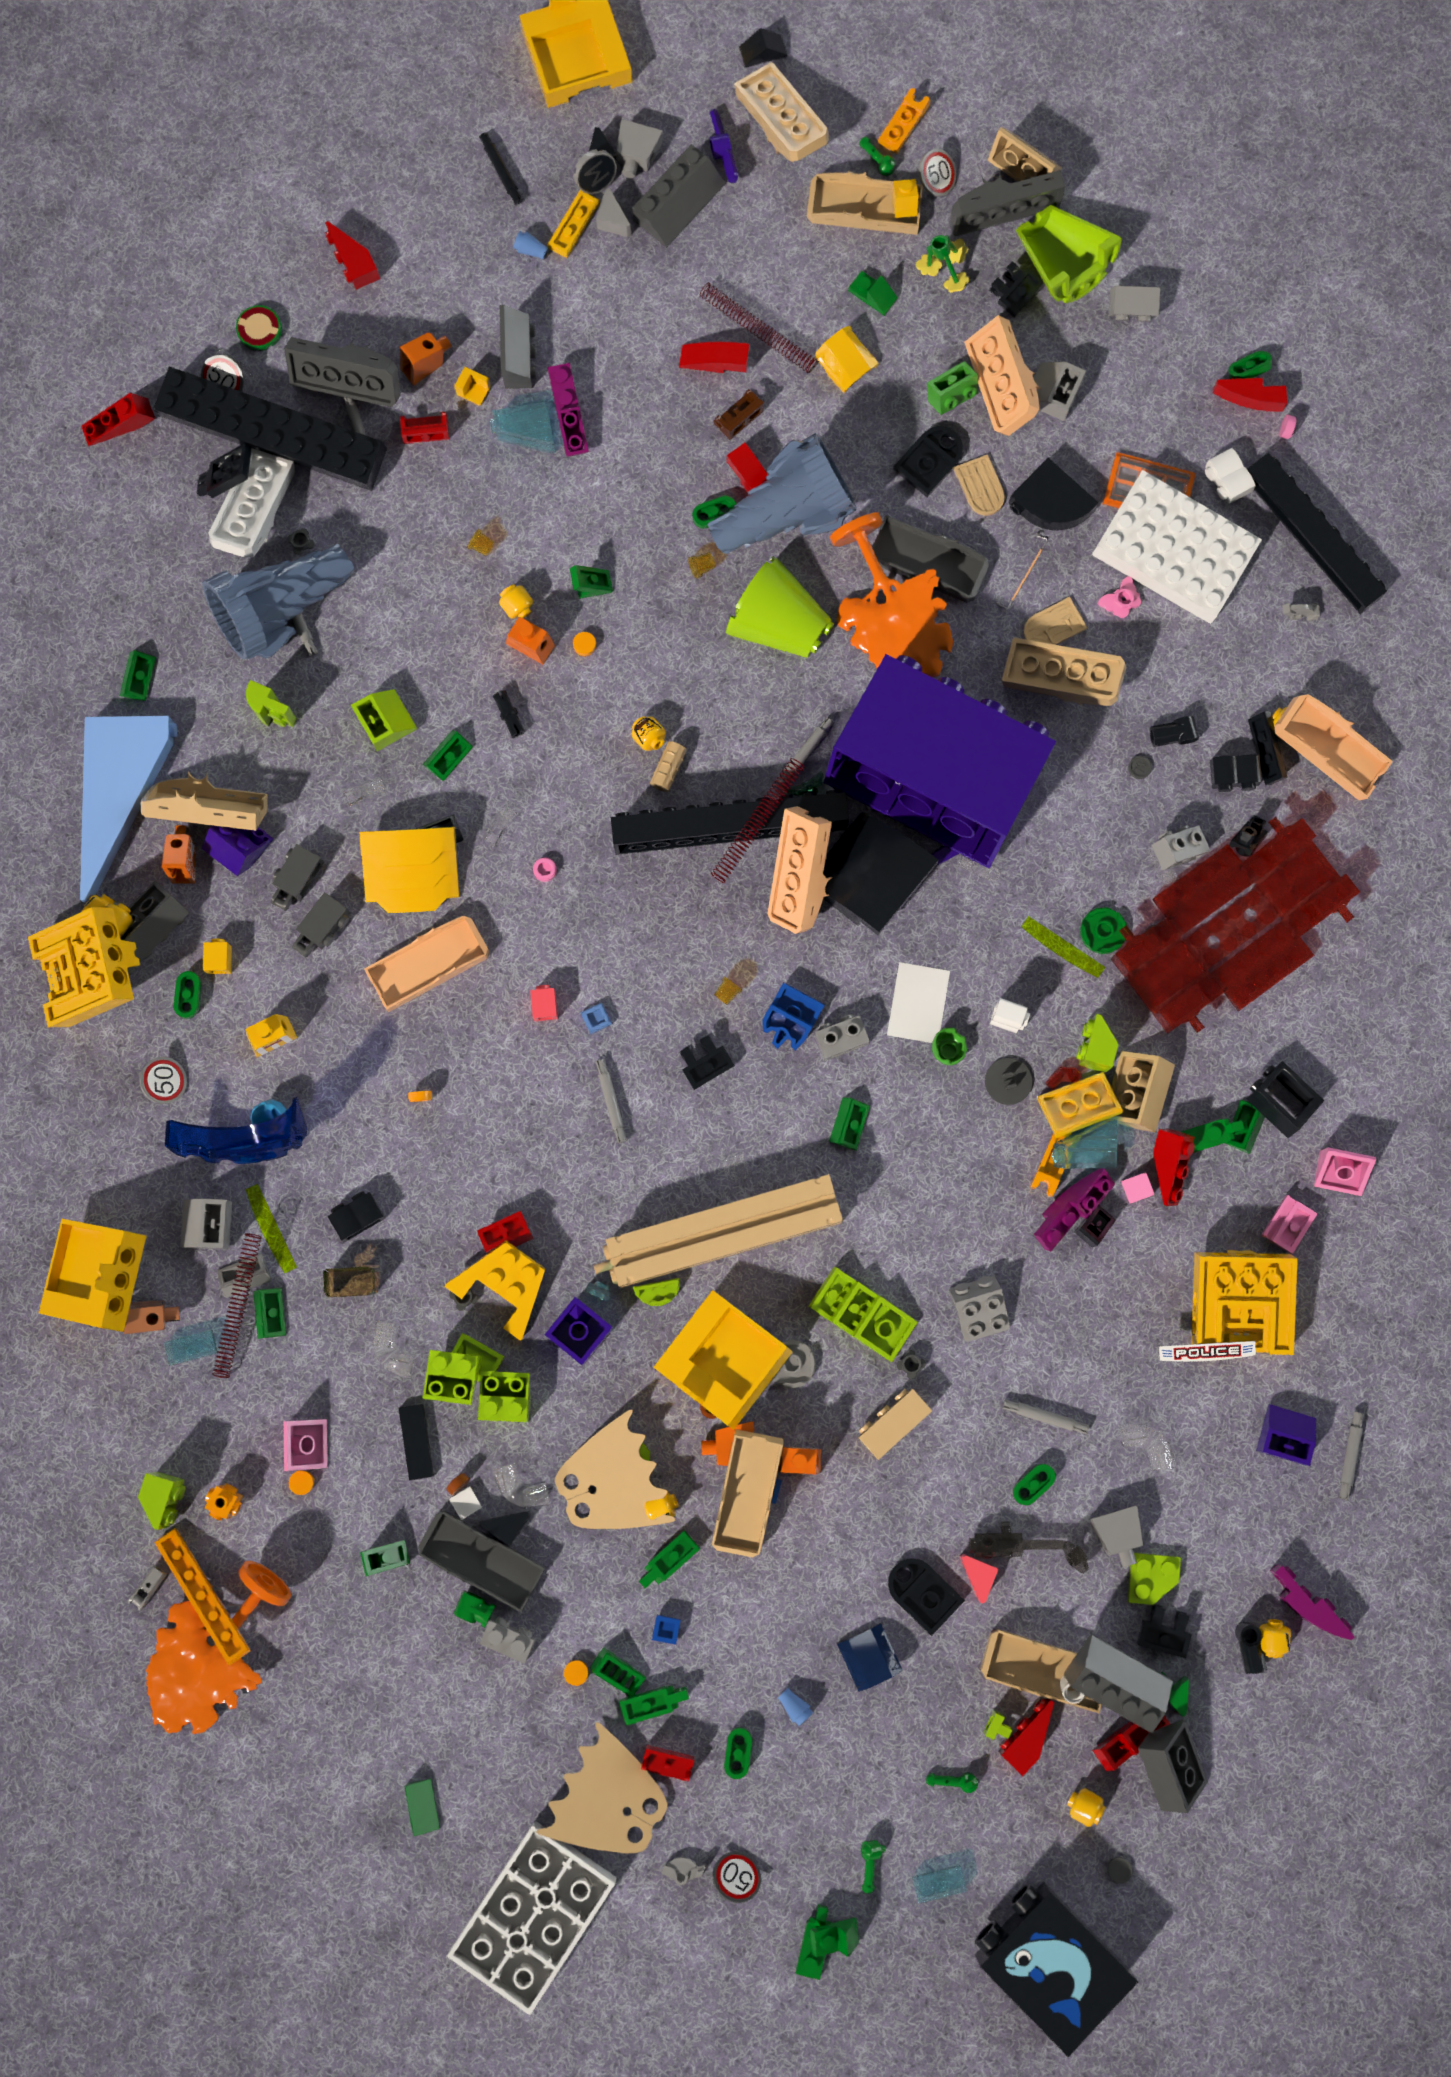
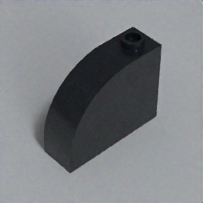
M1047 458L1012 493L1008 504L1016 515L1021 514L1035 526L1047 530H1066L1076 527L1087 520L1096 511L1099 502L1050 458Z

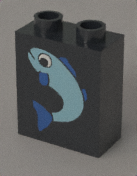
M1045 1882L1037 1889L1028 1883L1010 1901L1009 1906L1015 1913L1002 1926L993 1920L978 1934L974 1943L980 1950L975 1956L979 1966L1069 2057L1138 1983V1980L1119 1957Z

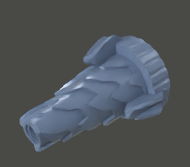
M814 433L802 441L791 440L767 468L769 474L766 476L767 481L748 491L749 495L736 504L732 510L707 525L718 549L722 553L727 554L743 545L747 548L757 541L768 540L782 531L788 533L800 526L803 536L837 530L843 525L844 518L854 513L857 507L831 455L817 433Z
M337 543L321 552L314 551L292 562L286 560L278 565L266 566L257 571H246L233 576L228 571H222L204 580L202 588L218 627L241 659L247 660L255 656L269 658L282 648L292 635L296 634L293 627L285 626L287 621L302 613L306 607L324 599L323 594L343 584L349 578L350 573L353 572L354 566Z

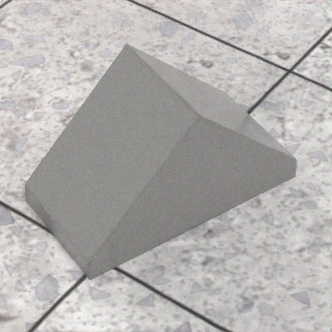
M608 188L605 190L596 217L597 229L629 237L631 236L630 223L611 189Z

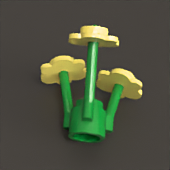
M938 235L931 240L930 246H927L928 255H922L921 259L916 262V268L921 270L922 275L936 276L939 269L942 268V263L939 260L945 259L951 276L949 280L945 281L944 288L948 289L949 292L961 291L966 287L965 284L969 282V278L965 272H960L956 275L952 264L964 262L968 248L962 239H957L953 242L950 241L948 235Z

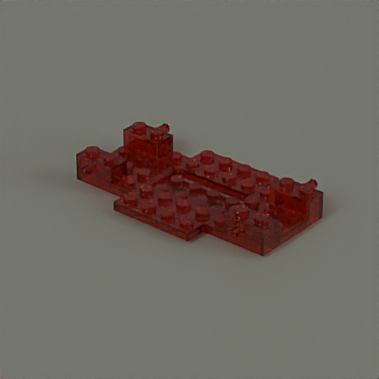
M1277 816L1268 823L1277 834L1271 841L1243 862L1227 844L1152 899L1166 917L1164 920L1143 934L1134 936L1127 925L1119 930L1127 943L1124 948L1114 954L1111 960L1167 1034L1179 1025L1187 1022L1191 1024L1196 1033L1201 1031L1205 1026L1197 1018L1198 1013L1223 993L1239 1012L1315 956L1301 939L1303 934L1329 915L1339 912L1346 923L1355 917L1346 906L1352 898L1360 893L1359 889L1347 874L1340 877L1312 841L1316 834L1303 818L1293 825L1284 827ZM1253 884L1256 886L1255 889L1188 938L1183 939L1182 936L1245 889ZM1253 909L1257 914L1256 920L1253 922L1247 921L1244 918V911ZM1279 917L1282 919L1280 923L1210 973L1208 971L1209 968ZM1216 936L1220 941L1219 947L1216 949L1208 947L1207 938Z

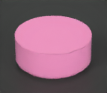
M1287 414L1284 417L1279 433L1281 438H1291L1296 427L1297 420L1295 416Z
M540 858L535 862L533 872L538 880L548 882L556 876L557 867L550 858Z

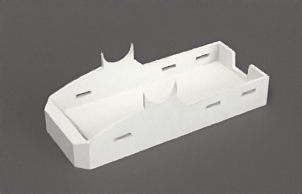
M251 448L248 480L229 490L208 533L213 548L244 558L256 555L263 542H267L270 529L274 528L275 513L295 474L293 461Z

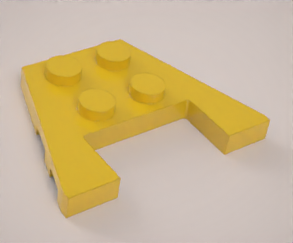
M505 1241L483 1256L479 1261L464 1269L456 1277L447 1281L444 1287L462 1299L476 1280L482 1282L517 1307L503 1326V1329L521 1341L545 1268L508 1241Z

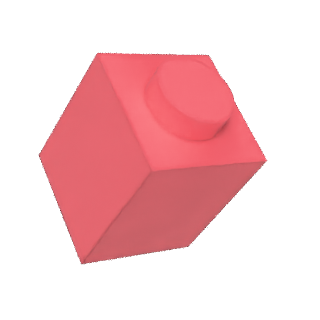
M550 985L536 986V990H530L534 1021L558 1019L555 989L550 988Z

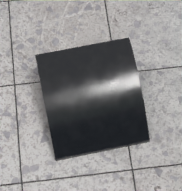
M861 812L826 855L823 874L826 878H833L827 882L825 887V893L829 894V896H825L823 899L857 926L862 923L876 935H879L937 865L938 859L896 829L869 814Z

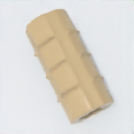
M672 741L667 743L665 750L662 751L663 754L656 770L653 772L650 781L652 787L663 792H669L687 752L685 747Z

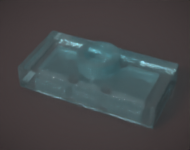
M596 1281L595 1285L589 1282L586 1287L587 1293L606 1302H610L613 1293L608 1291L610 1287Z
M213 1330L164 1342L169 1366L218 1354Z
M960 1864L912 1876L918 1903L967 1892Z

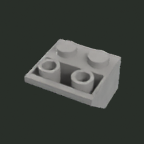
M1041 362L1034 377L1035 383L1041 388L1040 390L1037 389L1039 411L1065 421L1083 382L1086 370L1067 362Z
M222 1199L184 1200L180 1248L229 1250L232 1202Z

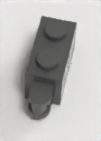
M298 844L288 850L285 856L286 862L273 875L274 881L272 884L277 890L271 899V904L284 911L289 909L294 899L301 902L324 864L321 857ZM283 893L288 895L286 900L281 898Z
M324 892L296 928L300 935L293 943L292 948L306 958L316 946L321 950L324 946L328 947L334 941V934L338 928L342 929L350 919L349 910ZM306 938L311 941L307 947L302 944Z

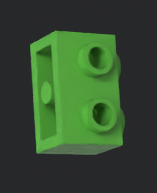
M963 361L927 382L928 402L940 415L953 410L956 406L972 399L978 394V374Z

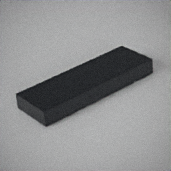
M1264 711L1248 719L1257 755H1260V767L1265 785H1272L1288 778L1277 735L1275 734L1271 712Z
M418 1404L398 1408L409 1481L433 1477L434 1471L424 1405Z

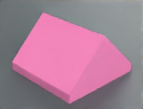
M1329 1147L1320 1150L1314 1187L1362 1196L1376 1162V1157Z
M327 1419L284 1421V1471L328 1468Z

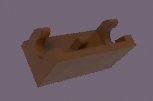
M748 389L741 399L721 416L718 415L713 423L731 440L764 412V402Z

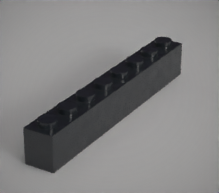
M1268 452L1247 468L1256 485L1254 491L1360 615L1385 595L1387 590L1382 580L1376 578L1371 573L1369 565L1359 559L1352 545L1342 539L1339 530L1335 526L1330 525L1322 510L1312 504L1309 495L1300 490L1296 485L1295 479L1282 469L1281 463L1276 457H1272Z

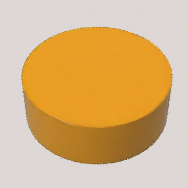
M580 632L573 639V648L578 655L589 656L596 649V640L591 633Z
M432 1091L408 1093V1100L410 1102L430 1101L432 1099Z
M305 1470L294 1472L289 1479V1488L297 1495H305L314 1487V1477Z
M581 1660L570 1661L564 1669L565 1680L573 1686L583 1684L589 1675L587 1665Z

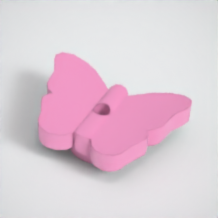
M1132 577L1124 578L1119 589L1114 594H1107L1098 600V606L1105 608L1120 618L1127 617L1131 608L1139 607L1141 599L1139 593L1136 592L1137 589L1133 584Z

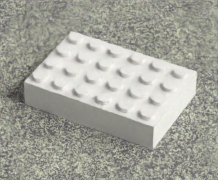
M1142 470L1092 555L1211 624L1218 616L1262 539Z
M537 1821L533 1822L447 1955L452 1961L529 2015L614 1887L617 1878L570 1844L539 1835L537 1830L545 1827Z

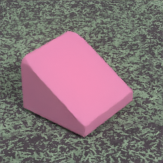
M1146 1172L1121 1181L1129 1204L1154 1195Z

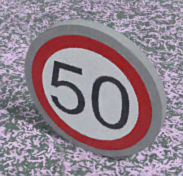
M941 149L928 151L920 161L919 178L924 189L929 194L940 197L948 194L955 185V164L950 155Z
M157 1057L144 1065L140 1073L139 1083L142 1092L149 1100L157 1104H169L178 1100L183 1095L187 1085V1078L184 1069L177 1061L168 1057Z

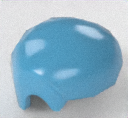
M270 1099L261 1102L252 1109L250 1116L252 1125L264 1137L279 1134L289 1125L288 1111L281 1102Z

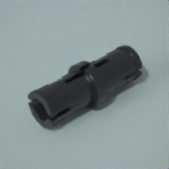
M500 691L501 697L499 692L495 693L493 699L501 712L500 718L502 721H505L511 737L516 738L517 732L519 736L523 735L525 730L518 719L517 709L513 708L507 691Z

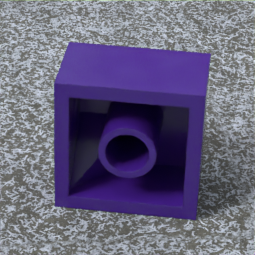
M574 1297L544 1335L584 1366L614 1327L578 1298Z

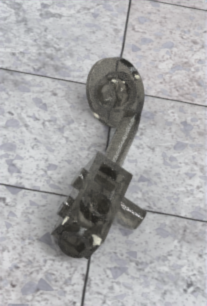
M1009 1521L1001 1522V1533L974 1534L973 1538H969V1553H974V1557H983L984 1559L1003 1557L1009 1559L1012 1557H1022L1023 1550L1063 1549L1065 1558L1071 1567L1080 1573H1085L1089 1570L1087 1556L1078 1545L1064 1540H1022V1533H1011Z

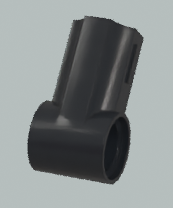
M1194 716L1181 717L1171 723L1155 725L1149 728L1153 747L1174 743L1184 745L1199 740Z
M1243 1621L1239 1623L1235 1629V1636L1239 1642L1245 1673L1257 1674L1266 1671L1267 1666L1264 1652L1261 1650V1631L1250 1622ZM1247 1629H1252L1253 1637L1249 1640H1244V1632Z

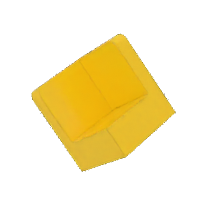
M464 367L454 387L458 396L481 406L491 388L488 377Z

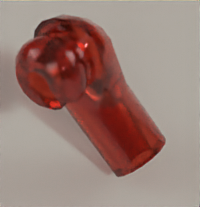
M1059 1067L1045 1084L1054 1090L1061 1082H1078L1081 1079V1072L1074 1067Z

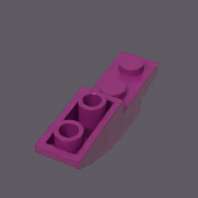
M570 363L547 367L566 457L589 453Z
M1100 1168L1076 1182L1043 1212L1042 1215L1046 1220L1034 1233V1236L1044 1250L1051 1252L1080 1217L1087 1219L1114 1187L1115 1183L1104 1168Z
M1276 1564L1270 1569L1271 1573L1286 1589L1279 1597L1296 1614L1328 1633L1348 1640L1355 1638L1350 1632L1353 1629L1352 1626L1343 1617L1339 1619L1334 1613L1336 1608L1327 1598L1323 1600V1598L1318 1596L1311 1600L1312 1594L1304 1585L1299 1586L1294 1580L1296 1575L1288 1566L1283 1567Z

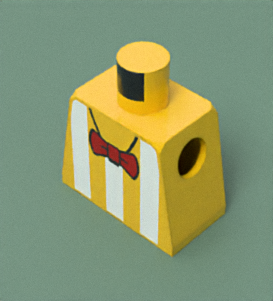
M278 1014L272 1015L245 1029L256 1057L298 1038L289 1018Z

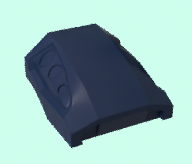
M881 1623L850 1639L837 1643L858 1692L880 1684L903 1671Z

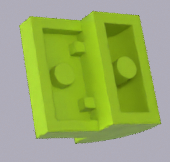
M252 680L249 681L246 688V699L258 719L266 726H269L272 720L281 727H285L286 724L293 727L297 718L289 706L280 703L271 688Z

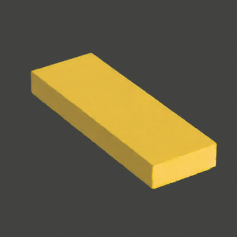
M580 190L547 244L548 249L568 258L599 206L600 200Z

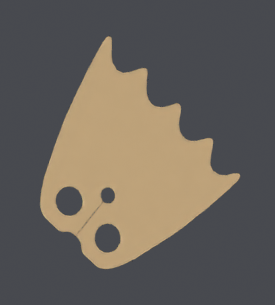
M632 1409L623 1413L591 1437L563 1464L555 1477L558 1492L567 1501L566 1512L569 1520L577 1527L588 1529H625L665 1524L676 1520L674 1517L666 1514L651 1520L646 1514L645 1502L663 1499L667 1494V1490L657 1488L650 1482V1474L657 1464L656 1462L642 1459L639 1454V1448L646 1436L630 1432L627 1424L633 1413ZM568 1474L577 1476L579 1481L577 1488L570 1490L564 1485V1478ZM591 1485L596 1487L597 1491L594 1494H591L588 1490ZM586 1503L589 1506L590 1512L586 1518H579L576 1515L575 1507L577 1504Z
M596 1722L595 1726L599 1734L598 1743L595 1746L579 1747V1752L583 1758V1768L577 1773L564 1774V1779L569 1787V1794L562 1800L549 1802V1807L555 1816V1822L550 1827L538 1829L537 1833L558 1841L590 1849L618 1853L642 1852L647 1848L652 1839V1827L656 1822L662 1820L667 1810L666 1798L650 1774L645 1770H641L642 1765L633 1754L604 1726ZM648 1798H653L658 1803V1809L654 1814H646L643 1810V1802ZM625 1807H629L631 1809V1814L629 1816H625L623 1814V1809ZM632 1827H639L643 1832V1837L638 1843H632L627 1838L628 1830Z

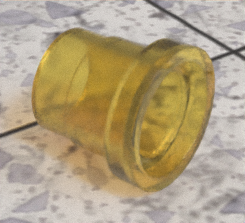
M478 528L472 536L467 549H473L487 557L495 542L484 535L483 531Z
M710 552L688 557L689 568L696 579L716 567Z
M724 976L721 979L723 982L714 995L728 1005L737 993L740 994L743 990Z

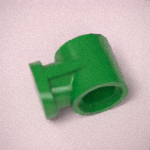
M463 1590L453 1614L473 1624L477 1621L481 1623V1627L486 1628L496 1605L492 1603L488 1605L482 1597Z

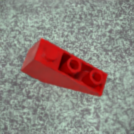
M329 221L325 222L328 231L324 232L329 245L334 244L336 247L334 255L338 264L343 263L346 270H343V274L348 284L353 283L357 290L379 280L380 276L368 249Z
M128 393L81 425L88 446H92L138 430L154 420L155 416L148 398Z
M1172 1129L1158 1130L1153 1150L1164 1206L1178 1205L1182 1199V1186L1184 1179L1188 1175V1162L1195 1147L1193 1143L1194 1136Z
M1050 1698L1039 1700L1033 1708L1035 1712L1029 1719L1024 1717L1016 1726L1018 1731L1012 1737L1005 1738L999 1745L1001 1747L998 1751L1000 1755L1022 1776L1040 1759L1054 1702Z

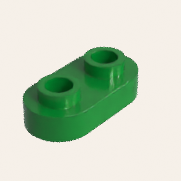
M1258 351L1232 363L1229 366V379L1255 378L1269 371L1272 367L1271 354L1266 351Z
M721 496L701 503L693 509V522L699 528H709L708 523L725 514L721 511L723 507L729 508L730 511L736 505V502L729 496ZM706 515L708 518L707 520H701L700 516Z
M191 971L181 973L176 980L173 1008L175 1013L183 1019H191L199 1011L202 982L200 977ZM192 980L194 983L191 988H187L186 983ZM189 1003L191 1005V1009L189 1011H184V1005Z
M1046 1464L1034 1466L1013 1487L1012 1494L1015 1501L1025 1506L1033 1504L1054 1484L1056 1475L1053 1468ZM1042 1471L1046 1473L1044 1481H1040L1038 1478V1474ZM1023 1488H1027L1029 1491L1027 1497H1022L1020 1494Z
M743 1727L732 1729L727 1738L724 1769L726 1774L732 1779L743 1778L749 1770L752 1736ZM739 1735L745 1739L742 1744L735 1742V1738ZM734 1761H739L741 1763V1767L739 1769H734L732 1767V1763Z

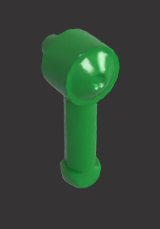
M861 138L859 141L860 147L865 149L878 163L879 173L883 176L892 175L895 170V160L889 155L883 156L870 142L869 138Z
M966 1772L960 1777L931 1773L925 1779L929 1786L960 1787L966 1793H972L978 1787L976 1776L970 1772Z
M877 1840L864 1841L861 1845V1854L865 1860L862 1890L866 1894H871L875 1890V1860L880 1859L881 1854L886 1851V1847L880 1845Z

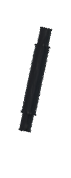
M487 132L482 133L479 138L507 194L511 196L515 205L521 204L523 199L518 192V187L513 181L495 144L490 140Z

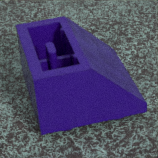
M212 826L209 828L201 849L233 874L239 876L251 868L273 841V838L259 827L255 831Z
M1268 1404L1256 1451L1310 1466L1316 1445V1418Z

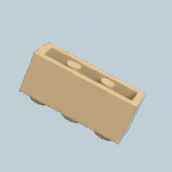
M903 1389L895 1397L897 1402L893 1406L889 1407L886 1405L876 1414L879 1418L873 1424L868 1421L858 1430L861 1433L858 1439L877 1460L932 1412L929 1406L913 1389L909 1391Z

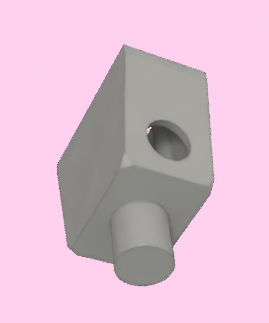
M621 119L617 146V163L624 165L622 174L625 177L634 178L637 169L642 171L649 170L663 143L662 130Z
M1137 1505L1089 1519L1107 1556L1118 1553L1123 1567L1137 1563L1133 1549L1143 1546Z

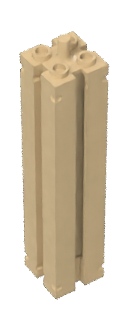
M828 1174L605 1239L607 1245L603 1246L607 1261L594 1264L595 1273L598 1274L609 1270L612 1282L623 1288L839 1225L843 1222L838 1202L836 1201L830 1175Z

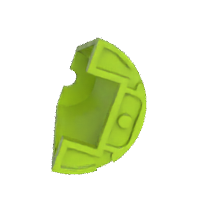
M1052 205L1039 211L1034 217V222L1030 223L1027 221L1016 229L1018 237L1049 293L1056 301H1063L1064 303L1074 302L1082 298L1102 281L1107 274L1105 269L1108 264L1115 262L1122 238Z
M773 556L770 558L772 563L770 564L766 561L745 589L736 605V617L733 615L730 617L726 634L808 658L811 652L814 654L817 652L822 643L819 641L820 637L823 634L828 635L834 623L784 564Z

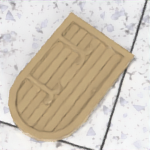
M988 454L954 467L967 502L973 511L979 515L988 516L997 513L1001 509L1005 499L1004 491Z
M1068 597L1030 617L1024 626L1025 640L1057 645L1086 630L1087 626L1071 598Z

